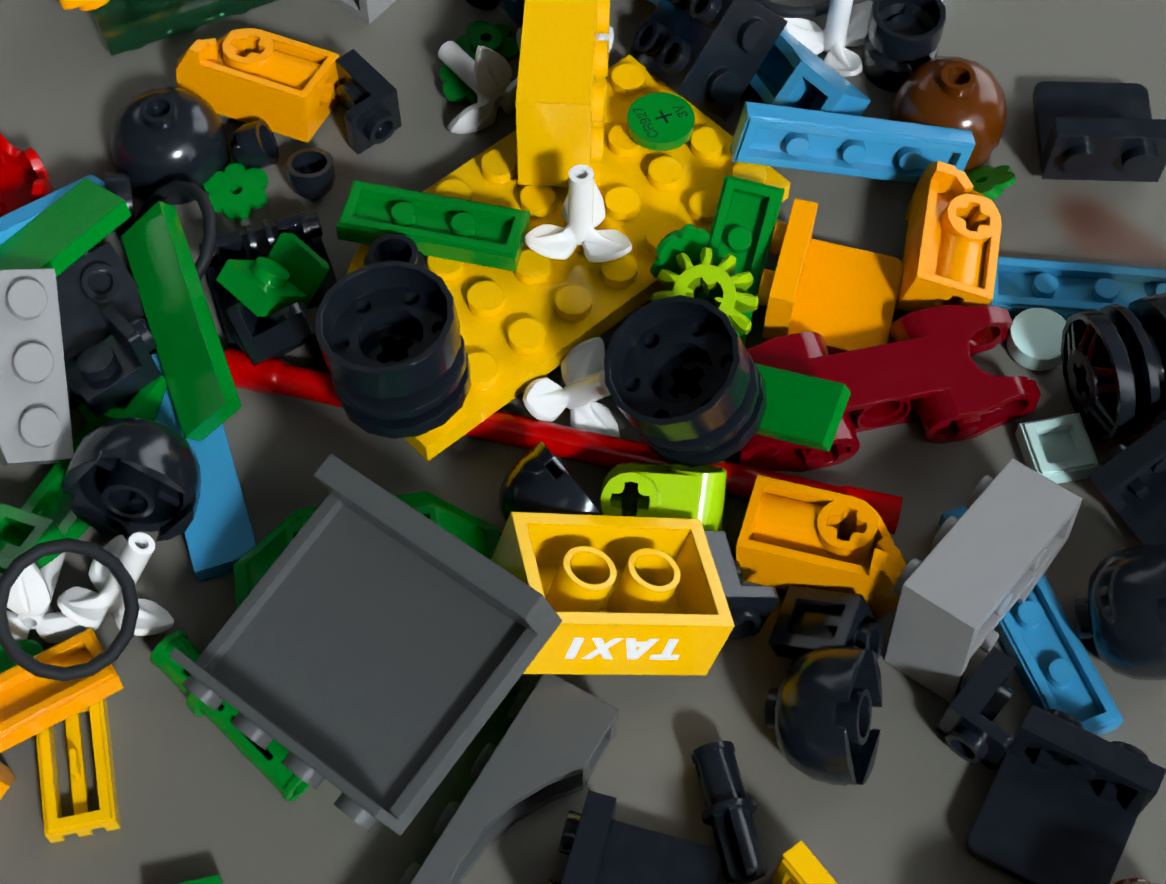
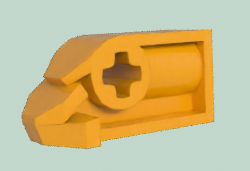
M235 29L217 41L216 38L197 39L179 57L176 65L177 88L187 89L210 103L217 114L244 123L262 119L269 125L272 132L308 143L339 102L336 89L340 85L335 62L339 58V54L260 29Z
M941 161L928 165L921 175L906 209L905 220H908L902 260L904 269L896 300V309L911 313L943 305H989L993 300L1002 227L1001 215L993 201L973 190L974 186L966 173L956 169L954 165Z
M757 475L736 545V560L741 567L742 581L763 586H773L787 591L789 586L861 594L876 619L897 608L900 596L894 593V587L900 574L906 567V563L900 550L895 546L881 516L871 505L854 496Z

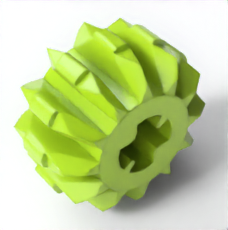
M705 247L701 249V264L693 266L689 256L685 253H680L676 256V261L681 275L664 269L659 272V282L669 291L653 293L651 302L679 295L694 298V294L699 291H703L708 298L718 295L719 297L715 298V307L728 316L737 332L742 334L750 332L752 323L742 313L757 310L758 297L749 293H742L753 284V276L749 271L731 276L736 266V257L732 254H727L717 267L712 265L713 255L711 248Z

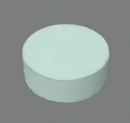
M1031 308L1019 313L1013 320L1007 335L1006 345L1009 354L1018 364L1027 369L1045 371L1057 367L1062 362V331L1067 321L1058 313L1045 308Z

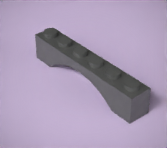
M543 674L534 689L528 686L523 687L510 707L506 722L511 724L501 742L498 746L489 742L479 754L470 774V779L475 781L468 794L461 804L455 800L451 801L439 817L432 837L437 842L423 864L417 860L413 861L402 875L398 884H461L485 850L516 822L552 801L582 791L617 734L618 709L554 674Z

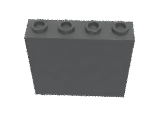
M330 454L313 475L329 492V495L198 659L194 662L176 648L169 654V657L190 673L182 686L215 711H217L224 700L239 711L231 724L264 750H266L273 739L288 749L290 752L281 764L315 790L318 789L324 779L338 788L342 793L333 805L368 832L379 820L401 836L561 624L562 619L541 593L333 454Z

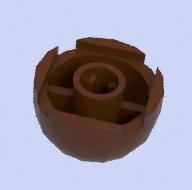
M940 56L923 62L902 80L891 105L888 120L972 131L976 145L966 164L965 172L982 166L990 159L991 152L999 145L1007 117L1005 95L992 72L978 62L959 56Z

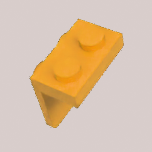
M794 198L789 221L777 219L771 241L769 255L779 257L776 271L764 268L758 290V305L767 307L762 337L771 339L801 332H815L824 337L828 352L833 354L887 344L904 269L902 261L888 255L812 239L819 203Z

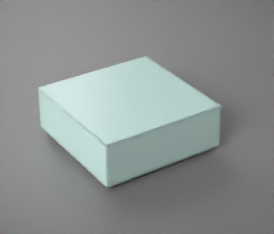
M1080 413L1019 423L1015 436L1025 464L1030 469L1057 484L1090 478L1089 475L1099 469L1096 455Z

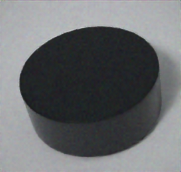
M125 171L105 172L106 190L123 198L132 215L112 232L127 231L134 222L129 174H126Z

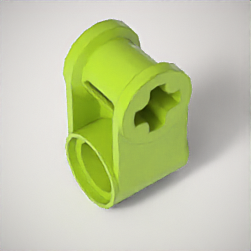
M637 462L620 463L611 468L604 477L600 498L602 512L608 516L700 519L704 531H722L727 470L714 465L688 467L676 463L670 465ZM625 482L638 483L639 494L648 496V498H638L635 508L627 509L623 508L622 497L612 495V493H622Z

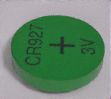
M658 92L644 95L634 101L628 110L627 130L629 135L637 144L650 150L668 151L684 145L691 138L694 131L695 115L692 107L681 97L670 93Z

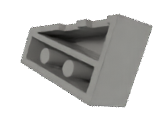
M1013 458L995 479L989 475L984 476L973 490L967 503L968 510L960 519L950 516L935 535L931 545L932 551L922 562L917 558H913L900 574L894 587V593L899 595L900 598L884 661L951 704L964 687L962 681L969 659L978 648L987 654L999 638V633L994 631V628L1016 601L1024 603L1068 540L1083 498Z

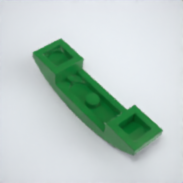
M161 375L98 418L81 402L78 409L87 424L73 441L74 453L85 435L109 420L126 417L156 420L167 387L164 376ZM70 462L56 463L21 509L1 504L0 573L4 574L16 557L38 543L63 538L78 539L90 527L70 509L73 496L68 490L64 494L62 491V482ZM62 553L44 556L34 563L41 569Z

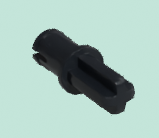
M731 741L711 742L696 748L693 754H691L706 809L701 814L702 821L706 825L712 826L717 849L721 856L725 879L733 884H748L764 877L766 873V864L752 818L757 805L754 799L747 798L734 753V744Z

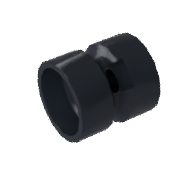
M874 0L868 22V33L865 37L861 56L862 71L870 82L878 88L897 92L902 80L923 62L936 58L938 44L941 40L946 21V8L941 0Z

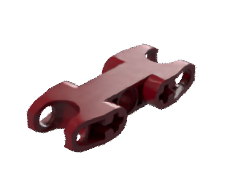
M943 305L914 311L902 316L892 324L889 329L892 343L831 355L828 352L824 337L819 333L801 332L774 337L747 349L754 363L843 383L851 392L829 452L755 434L745 447L735 453L734 456L737 464L768 471L805 472L837 465L853 457L860 449V443L856 434L858 432L919 420L927 440L931 443L943 444L976 438L1034 411L1041 393L1036 380L1025 376H993L980 369L971 358L978 353L993 349L997 344L1007 340L1008 329L1013 322L1008 310L997 306Z

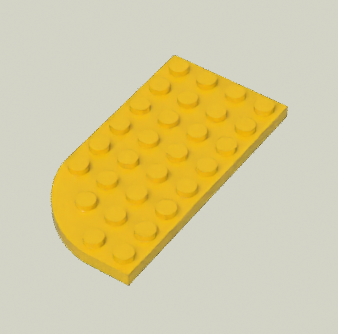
M629 54L608 68V76L606 78L596 77V83H607L606 115L604 123L594 122L593 127H604L603 164L591 163V168L594 171V182L602 195L605 206V218L595 227V230L612 229L621 232L629 238L632 250L619 259L598 263L588 262L582 245H576L574 252L567 259H552L539 255L525 243L516 272L423 255L426 268L443 279L454 298L460 322V334L464 339L466 353L470 362L471 387L463 406L444 425L423 435L406 437L404 439L427 462L523 393L532 381L543 378L561 365L567 353L577 344L599 337L650 300L653 293L665 289L658 278H655L650 273L652 264L657 260L655 252L658 244L667 234L675 230H681L687 224H692L697 229L703 228L710 234L725 175L785 189L782 202L789 197L791 182L770 166L732 161L730 146L733 136L683 96L648 72L644 65ZM662 92L684 99L692 107L695 115L694 131L691 138L684 145L668 151L650 150L637 144L628 133L627 114L630 106L638 98L650 93ZM516 130L423 191L424 193L530 211L528 233L532 229L544 224L564 228L567 225L561 210L566 195L569 192V187L518 185ZM360 245L351 261L347 274L364 267V260L370 245Z

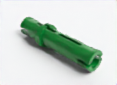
M176 631L165 637L151 653L150 662L155 667L157 666L188 697L186 699V706L196 717L206 716L238 751L266 777L286 801L292 802L302 796L311 786L281 764L290 751L275 739L264 750L231 724L232 720L239 713L233 706L224 700L217 711H215L183 687L182 684L190 673L172 660L169 654L176 648L195 662L202 653L188 640L184 632Z

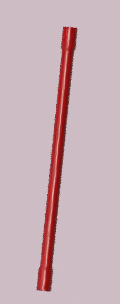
M227 348L224 352L235 387L268 395L282 394L343 408L336 394V388L331 380L330 373L287 364L278 358H272L253 366L248 354L242 350ZM502 411L495 412L465 434L466 436L531 450L539 442L543 441L555 456L609 468L626 462L675 464L666 461L649 448L646 443ZM728 461L711 464L727 470L725 494L750 499L757 475L854 496L871 505L881 516L888 532L895 535L903 497L851 485H831Z

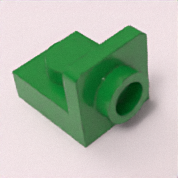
M281 233L267 258L258 257L256 260L228 259L216 280L257 317H269L273 313L299 301H303L307 309L329 271V264L294 233Z

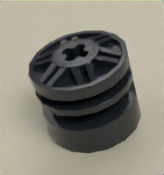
M402 261L372 263L346 274L326 292L316 312V338L330 370V377L336 388L339 402L351 422L368 434L391 439L415 437L444 425L463 406L471 387L470 362L466 353L464 339L460 334V322L454 298L441 277L422 265Z
M1166 293L1140 298L1131 302L1128 308L1116 303L1098 311L1090 309L1077 312L1067 319L1062 331L1061 359L1066 388L1075 413H1080L1086 431L1091 437L1100 442L1119 439L1127 436V434L1132 436L1150 431L1154 419L1166 409Z
M683 295L653 300L631 313L611 338L604 357L605 384L617 407L627 420L634 425L636 431L648 447L666 461L688 467L717 464L741 451L759 430L767 407L765 380L728 316L707 300ZM700 393L697 397L691 398L693 394Z

